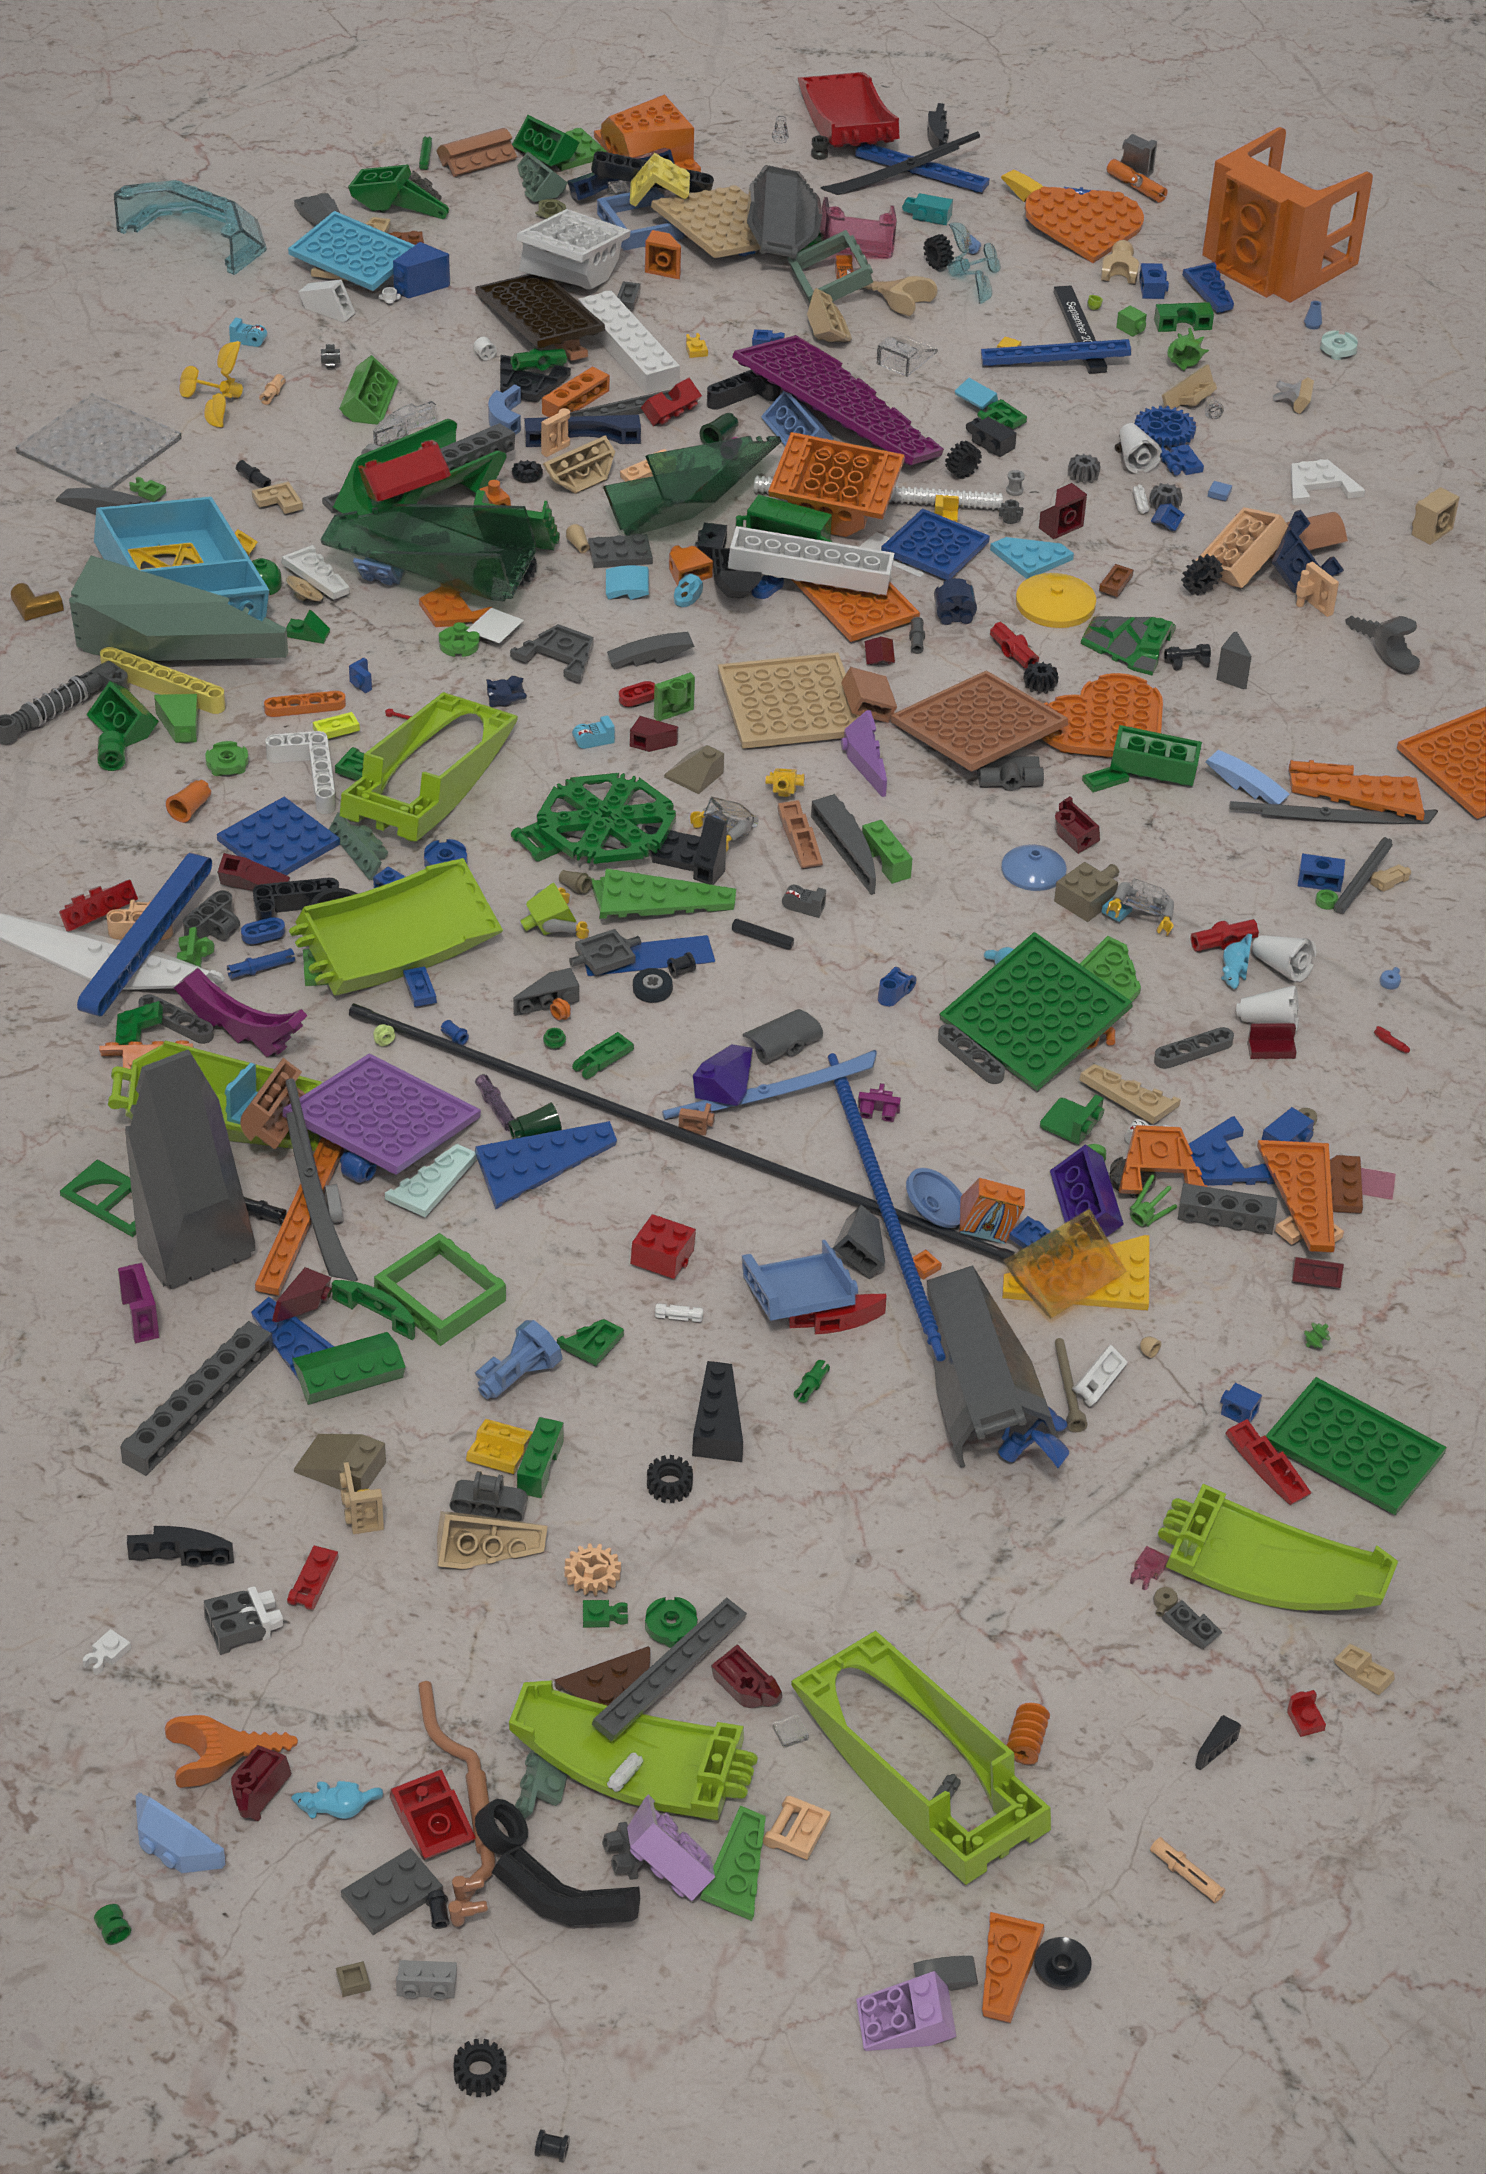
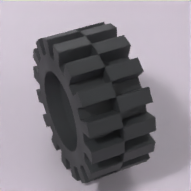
M938 234L926 239L923 250H925L924 255L927 256L925 259L929 261V266L938 270L953 263L954 257L952 255H954V251L951 250L953 246H950V240H947L944 234Z
M960 441V445L956 443L955 448L952 447L950 449L952 452L947 454L949 458L945 459V466L956 477L964 479L965 476L970 477L969 473H975L973 470L978 469L977 464L981 463L980 458H982L981 451L968 441Z
M663 1455L661 1456V1461L656 1458L653 1463L649 1464V1469H647V1489H649L650 1495L654 1494V1499L658 1500L661 1497V1502L666 1503V1499H670V1503H674L675 1499L680 1502L683 1501V1496L685 1498L689 1496L693 1486L692 1466H689L687 1460L682 1463L683 1458L680 1456L676 1460L674 1455H670V1459H666V1456ZM665 1476H674L677 1477L679 1480L675 1482H665L661 1480V1478Z
M474 2039V2045H471L469 2041L464 2043V2049L460 2046L457 2050V2055L455 2054L454 2056L455 2083L459 2084L461 2091L466 2089V2095L471 2096L473 2092H476V2097L480 2098L481 2092H485L487 2097L491 2095V2089L495 2092L500 2090V2085L503 2086L506 2077V2056H504L503 2049H498V2044L495 2042L489 2046L488 2039H484L483 2044H479V2039ZM483 2061L491 2065V2070L488 2073L478 2075L470 2072L469 2066L474 2062Z

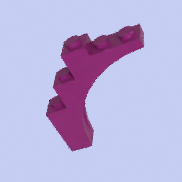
M199 968L189 973L173 987L199 1018L211 1023L213 1027L215 1025H218V1027L223 1026L237 1043L244 1039L247 1041L252 1040L266 1057L273 1053L278 1055L287 1048L285 1043L291 1038L290 1035L303 1027L301 1022L307 1017V1014L302 1009L288 1014H272L253 1009L222 991Z

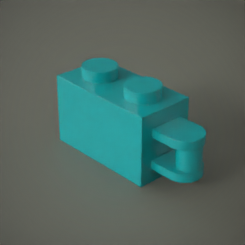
M919 193L917 198L907 197L902 205V209L907 213H912V219L947 226L952 216L953 199Z

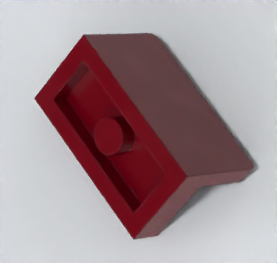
M1295 1023L1251 1024L1247 1041L1250 1059H1295L1297 1053L1294 1042Z
M1294 1257L1292 1281L1341 1288L1344 1264Z

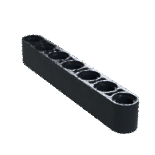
M597 151L593 156L591 171L598 176L631 182L647 161ZM686 169L690 173L689 193L712 190L713 176ZM655 183V184L652 186V187H657V188H660V189H665V190H667L666 188L660 186V185L657 184V183Z

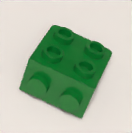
M1095 1094L1086 1107L1061 1097L1042 1118L1040 1127L1079 1145L1103 1117L1105 1111L1102 1108L1104 1098Z

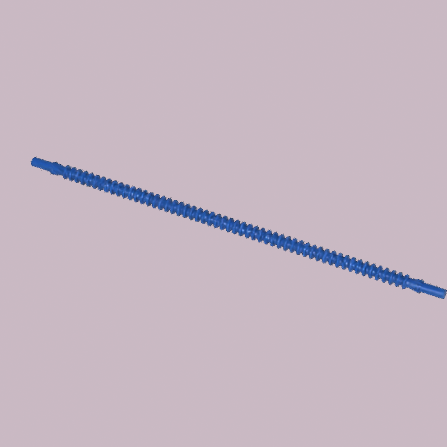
M831 1053L828 1055L830 1066L839 1064L836 1054ZM846 1076L835 1079L834 1084L853 1133L857 1149L861 1155L870 1185L874 1191L875 1199L879 1205L897 1260L901 1266L902 1274L920 1319L921 1327L924 1334L928 1337L927 1343L932 1346L936 1360L943 1361L946 1356L941 1345V1334L937 1332L938 1326L934 1320L935 1317L913 1262L912 1254L906 1243L907 1240L901 1229L900 1221L881 1174L880 1166L876 1160L872 1144L852 1094L853 1092Z

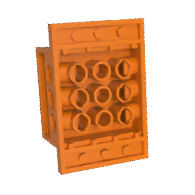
M665 94L609 116L601 123V129L594 131V138L608 153L635 158L661 148H667L671 150L675 165L680 168L701 172V167L694 160V127Z
M791 432L768 490V495L788 500V503L832 514L831 534L847 537L864 529L868 517L883 520L903 466L905 455Z

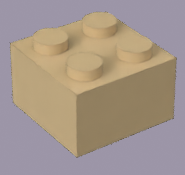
M1440 487L1424 499L1419 500L1415 506L1416 513L1412 522L1413 529L1411 535L1431 545L1454 528L1460 497Z

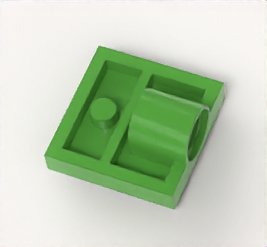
M691 672L654 685V718L657 721L694 710L695 676Z

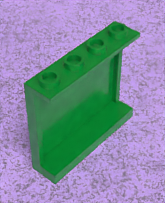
M477 490L473 510L484 539L554 551L555 544L559 543L560 532L557 531L555 517L552 516V509H550L548 501L544 500L542 512L490 504L485 491Z

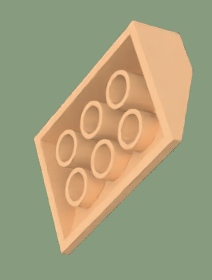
M1243 507L1205 549L1201 556L1204 558L1206 554L1209 556L1214 555L1222 563L1221 567L1224 569L1221 572L1222 578L1218 579L1231 586L1243 588V586L1248 584L1251 577L1261 569L1268 558L1273 556L1281 543L1288 525L1279 514Z

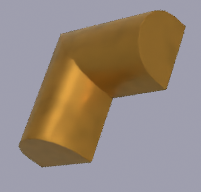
M19 583L11 590V599L25 621L64 611L62 598L58 591L35 597L30 587L25 583Z

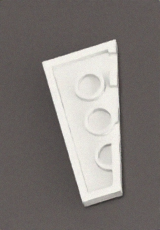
M313 545L282 556L281 564L331 599H338L349 594V586L338 574L333 573L331 565L324 562V557L316 553V548Z

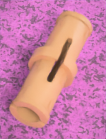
M276 374L273 380L266 384L264 392L259 396L263 404H270L274 396L280 393V388L286 382V379L282 380L283 375Z

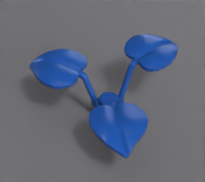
M1048 1406L1055 1430L1057 1432L1065 1430L1067 1427L1066 1420L1057 1415ZM1039 1418L1024 1435L1019 1432L1009 1434L1010 1427L1005 1428V1432L1001 1437L1004 1442L999 1448L998 1453L1003 1459L1015 1462L1023 1450L1033 1442H1036L1055 1466L1059 1468L1068 1457L1069 1450L1054 1435L1044 1434L1042 1431L1035 1430L1042 1422L1047 1426L1045 1420ZM1030 1434H1031V1437H1032V1438L1029 1439V1440L1026 1442V1439H1027V1438L1030 1436Z

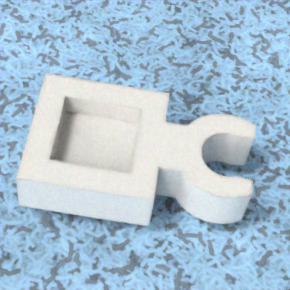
M110 1629L92 1645L93 1653L84 1656L83 1667L87 1668L90 1664L96 1663L93 1666V1673L95 1675L100 1674L106 1662L113 1666L131 1649L130 1642Z

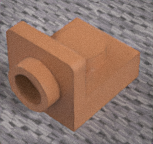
M706 1103L704 1111L681 1108L679 1127L706 1136L708 1127L713 1126L715 1113H711V1104Z

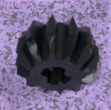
M1035 661L1034 664H1028L1023 679L1025 687L1030 688L1031 692L1037 691L1038 694L1040 692L1047 694L1048 691H1054L1059 676L1057 668L1052 667L1051 663L1045 664L1044 661L1042 663Z

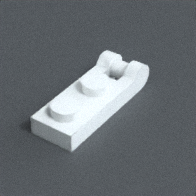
M1109 1345L1083 1377L1073 1386L1072 1390L1076 1394L1080 1393L1085 1399L1084 1402L1090 1407L1101 1397L1128 1362L1112 1345ZM1088 1384L1093 1389V1392L1087 1387Z

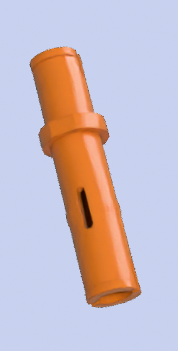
M1290 760L1289 774L1303 772L1306 774L1353 775L1354 765L1316 763L1314 760H1309V762Z

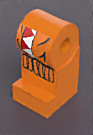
M836 255V279L854 272L852 255Z

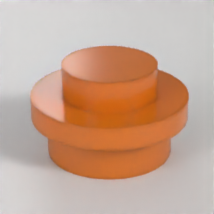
M557 998L550 1005V1011L557 1020H566L570 1017L571 1008L567 1001Z

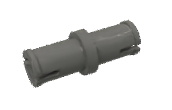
M914 617L911 620V631L909 632L911 651L915 654L922 653L924 650V620L920 617Z

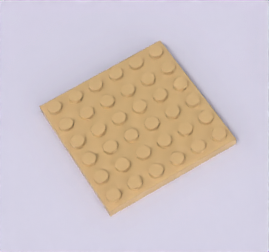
M731 185L730 187L716 188L711 191L703 190L702 192L689 193L686 199L675 195L674 197L653 200L651 203V208L714 258L760 250V245L747 224L749 195L738 186Z
M838 652L718 664L717 671L742 749L844 738L845 728L860 716L852 714L841 684L846 673Z

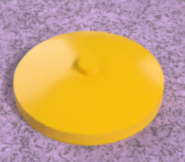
M1043 573L1034 575L1019 585L1016 592V606L1025 618L1036 624L1051 628H1068L1080 625L1092 617L1096 608V595L1093 589L1079 578L1062 573Z

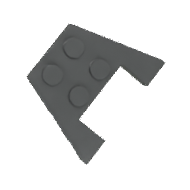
M557 624L538 634L537 639L523 642V646L518 649L516 647L510 650V657L526 663L536 652L546 654L548 657H554L568 663L569 665L563 671V677L580 683L594 644V637Z

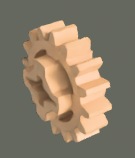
M588 1543L587 1549L578 1546V1553L571 1551L570 1558L565 1559L564 1577H567V1584H574V1591L583 1589L584 1595H587L589 1591H593L594 1596H597L598 1590L607 1593L608 1586L615 1588L616 1581L620 1580L621 1562H618V1555H611V1548L602 1550V1544H599L597 1548H593L592 1544Z

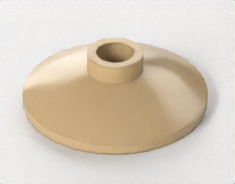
M296 576L287 577L288 585L295 591L294 596L299 600L321 601L323 599L322 593L309 582Z

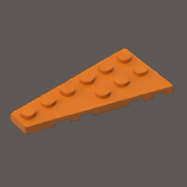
M1290 773L1289 781L1291 792L1316 798L1324 795L1330 797L1331 801L1339 802V799L1350 801V805L1380 812L1388 809L1397 812L1399 816L1404 817L1406 813L1415 815L1417 820H1424L1425 813L1416 777Z
M1258 1140L1257 1147L1309 1251L1334 1252L1335 1238L1329 1143Z

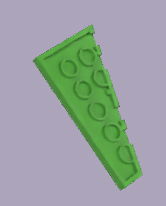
M606 869L599 919L618 914V917H627V914L638 913L640 916L674 914L675 910H685L686 913H692L694 909H705L707 911L734 910L736 889Z

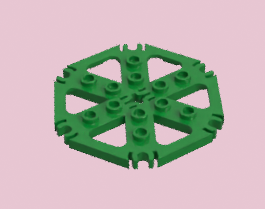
M619 773L570 777V779L565 780V786L558 783L557 788L555 786L552 788L537 814V825H539L540 835L572 859L576 855L577 861L581 857H587V863L592 861L593 864L644 859V857H649V850H652L654 853L657 852V848L660 850L676 822V811L673 810L674 804L669 798L640 777L637 782L636 776H633L630 780L625 779V773H622L620 778ZM604 782L612 784L603 801L583 787L585 784L594 785ZM638 790H643L656 800L653 803L627 805L634 792ZM557 798L565 800L576 808L577 811L553 812L551 808ZM662 822L655 834H647L636 826L638 824ZM586 830L578 842H570L559 834L562 832ZM610 834L628 847L614 850L602 849Z

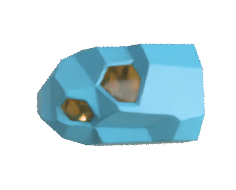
M688 574L679 581L674 592V603L677 606L688 607L694 604L703 591V582L699 576Z

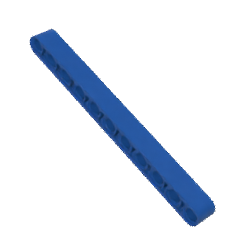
M188 853L82 991L77 1002L79 1011L99 1017L105 1014L208 877L212 869L211 858L194 853Z

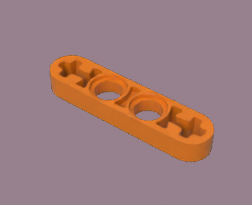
M341 691L271 697L264 701V712L270 717L338 711L346 706L345 694Z

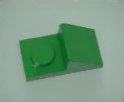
M312 610L308 611L304 621L291 618L286 627L288 638L321 644L325 643L330 634V628Z

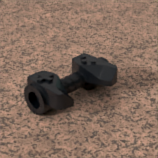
M1209 644L1196 645V648L1191 649L1169 647L1164 650L1165 661H1170L1175 671L1182 668L1183 657L1195 656V659L1201 661L1204 666L1210 667L1211 648Z

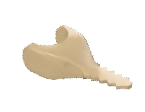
M909 276L886 282L873 281V283L863 287L873 291L878 290V292L882 293L892 310L907 316H911L915 312V302H931L937 296L935 282L930 278L921 276Z

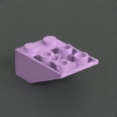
M935 1971L856 1999L865 2051L932 2046L957 2037L949 1989Z

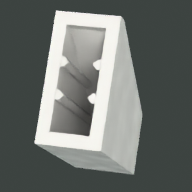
M342 280L308 283L298 292L305 309L341 322L347 321L355 314Z

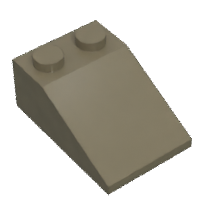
M318 1434L295 1466L294 1472L342 1490L345 1488H341L339 1473L344 1472L343 1463L349 1462L354 1492L368 1489L386 1464L385 1443L363 1434Z

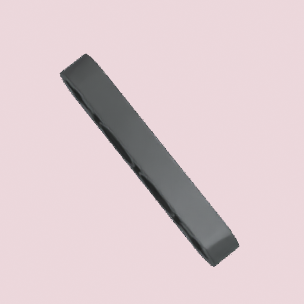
M147 994L140 997L138 1001L139 1007L160 1001L163 1006V1013H172L171 1016L162 1017L161 1025L200 1044L209 1043L213 1040L214 1032L211 1023L155 995ZM184 1021L190 1022V1024L186 1026L180 1025V1023Z
M950 1024L942 1025L939 1028L938 1042L982 1079L990 1084H999L1004 1080L1005 1067L966 1034ZM967 1046L969 1049L961 1050L958 1047ZM980 1058L983 1059L984 1062L978 1063L975 1062L973 1059Z
M1220 1027L1161 1046L1155 1051L1154 1063L1159 1068L1167 1069L1229 1049L1233 1045L1234 1033L1229 1028ZM1199 1043H1207L1209 1046L1203 1047ZM1180 1049H1186V1050H1188V1051H1190V1052H1189V1053H1182V1052H1180L1179 1050H1180Z

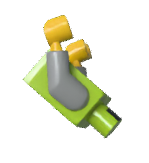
M554 882L545 889L538 890L533 898L527 901L526 905L531 914L520 920L526 932L539 926L543 935L552 932L574 933L575 931L576 936L580 939L588 938L589 935L588 925L585 921H580L578 925L575 923L577 921L567 905L570 894L566 893L563 887L557 888Z

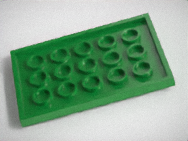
M1318 1377L1312 1380L1266 1434L1272 1446L1279 1452L1283 1451L1288 1457L1394 1515L1399 1512L1444 1456L1447 1448Z

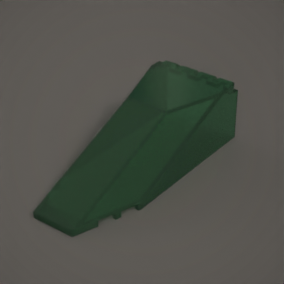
M751 436L646 455L652 477L603 486L620 531L624 530L626 536L642 534L694 518L719 500L782 442L780 436L766 437L767 441H763L761 436L756 437L757 441H753Z
M393 504V509L379 512L378 507L372 508V513L358 516L357 511L334 515L320 539L322 545L371 562L392 566L394 570L431 583L491 601L504 602L506 599L513 598L536 553V549L533 548L536 547V541L525 506Z

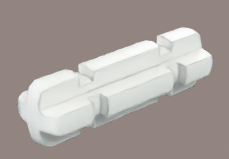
M1138 484L1133 487V494L1138 511H1140V514H1144L1149 511V505L1144 488Z
M656 1304V1318L665 1319V1316H668V1319L688 1321V1319H692V1322H702L703 1309L700 1307L690 1309V1306L670 1304V1307H667V1304Z
M631 1753L627 1760L609 1778L608 1787L612 1788L614 1792L620 1791L624 1784L635 1774V1771L641 1767L643 1762L642 1756Z

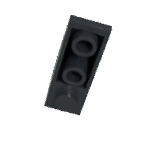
M710 815L706 816L694 860V880L714 885L724 874L727 836L726 821Z

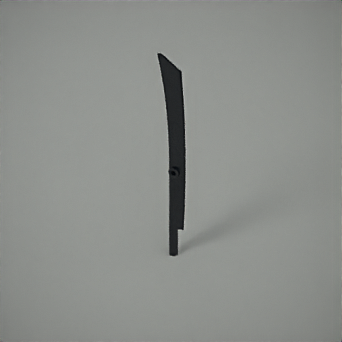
M978 131L914 157H909L907 160L892 166L820 188L832 194L840 195L876 183L960 149L959 146L980 138V134Z

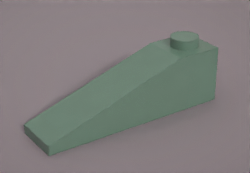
M528 151L517 165L520 177L523 178L522 185L526 188L525 195L534 202L557 198L564 192L568 182Z

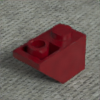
M639 716L630 729V747L651 752L676 746L678 744L679 727Z

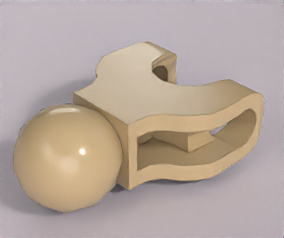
M1119 240L1114 243L1111 249L1112 254L1103 258L1101 280L1110 281L1112 276L1122 275L1127 278L1128 283L1136 284L1139 261L1133 257V245L1129 241Z

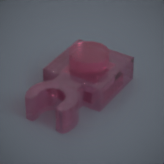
M1146 1546L1135 1562L1130 1584L1133 1585L1136 1580H1143L1142 1590H1147L1150 1585V1579L1158 1580L1166 1568L1169 1556Z

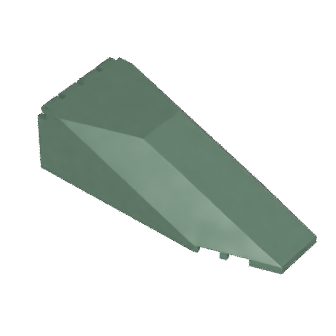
M92 555L71 591L72 597L69 598L76 646L82 648L84 652L93 655H100V651L106 647L117 648L149 661L286 658L288 655L287 628L264 617L263 621H260L248 615L250 609L244 607L243 611L229 605V598Z

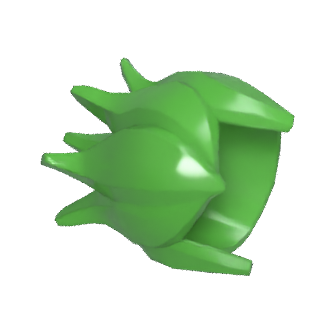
M1188 328V335L1182 336V334L1178 333V338L1170 344L1167 351L1170 361L1176 363L1183 371L1188 366L1197 365L1202 356L1209 351L1208 349L1201 348L1204 337L1195 339L1191 328Z

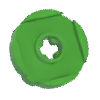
M457 622L454 626L448 627L439 633V647L443 653L455 657V654H462V657L470 656L479 648L480 635L476 631H466L470 627H467L462 622Z
M233 741L218 742L213 745V749L210 751L208 749L205 753L206 765L214 776L242 774L245 772L249 762L246 747L243 746L241 748L237 746V742Z

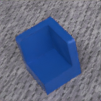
M1172 504L1159 505L1151 522L1161 523L1171 531H1176L1185 514Z

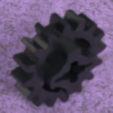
M1208 554L1204 558L1200 555L1197 561L1193 559V564L1191 566L1187 565L1188 570L1182 573L1185 576L1181 579L1184 583L1183 586L1192 595L1195 593L1198 596L1201 591L1206 594L1207 589L1212 590L1213 585L1219 583L1217 579L1222 578L1221 572L1224 571L1221 567L1222 563L1214 555L1209 556Z

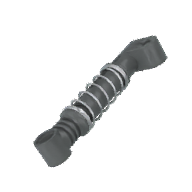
M105 661L80 676L70 677L68 683H60L59 688H51L50 693H42V697L39 699L34 698L33 703H24L15 713L0 715V743L11 744L15 742L18 735L25 730L37 728L44 724L46 719L51 720L55 717V714L60 715L64 712V709L69 710L73 704L78 705L81 701L87 700L93 692L99 689L103 691L109 681L129 690L127 672L111 661Z

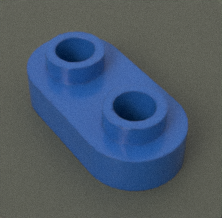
M763 575L761 581L752 590V595L758 599L769 598L784 586V578Z
M276 917L247 923L241 928L242 940L252 945L278 939L285 934L284 921Z

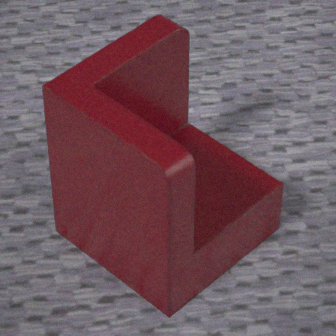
M880 636L864 641L868 665L879 662L895 663L893 639Z

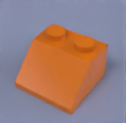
M651 231L645 241V273L680 279L681 245L670 233Z

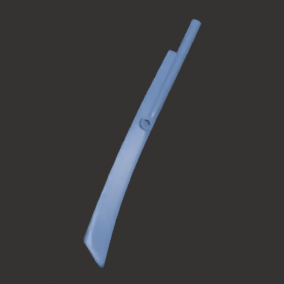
M873 1050L851 1060L805 1075L768 1085L761 1084L756 1088L747 1089V1094L739 1105L800 1090L873 1068L877 1051ZM703 1100L663 1110L662 1115L664 1120L679 1116L681 1108L704 1111L706 1103L711 1104V1111L735 1105Z

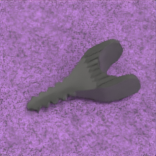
M1354 616L1345 619L1346 624L1351 630L1355 629L1357 633L1361 631L1363 635L1367 634L1369 638L1374 637L1382 659L1391 667L1404 673L1412 672L1419 668L1420 660L1415 655H1412L1411 650L1407 648L1404 635L1411 634L1417 629L1416 621L1404 616H1398L1381 623L1378 621L1373 622L1372 620L1366 621L1364 618L1361 620L1359 617L1354 618Z

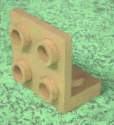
M349 1462L343 1463L344 1472L339 1473L341 1488H345L340 1490L342 1505L348 1508L344 1509L346 1525L351 1524L353 1534L384 1530L381 1488L354 1492Z

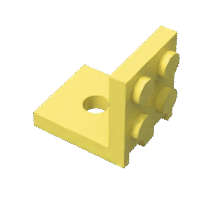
M654 153L630 184V204L635 207L655 183L686 199L689 196L690 173L686 169L673 164L672 161Z

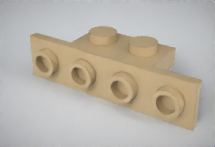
M1209 364L1203 366L1162 395L1165 408L1169 406L1170 409H1173L1180 405L1192 407L1198 405L1202 399L1210 397L1211 393L1217 390V387L1213 381Z

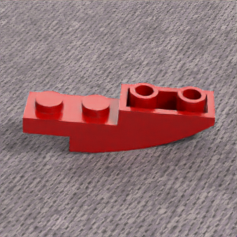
M886 1293L855 1295L854 1305L789 1317V1328L814 1327V1333L817 1335L841 1332L865 1325L885 1314L887 1295Z

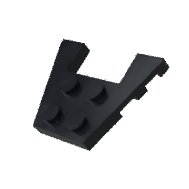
M502 354L500 356V392L503 393L513 385L521 387V399H526L527 401H538L571 375V368L554 365L549 375L524 370L515 371L512 368L511 356Z

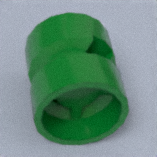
M106 731L98 738L97 761L104 770L116 771L125 764L126 742L121 733Z

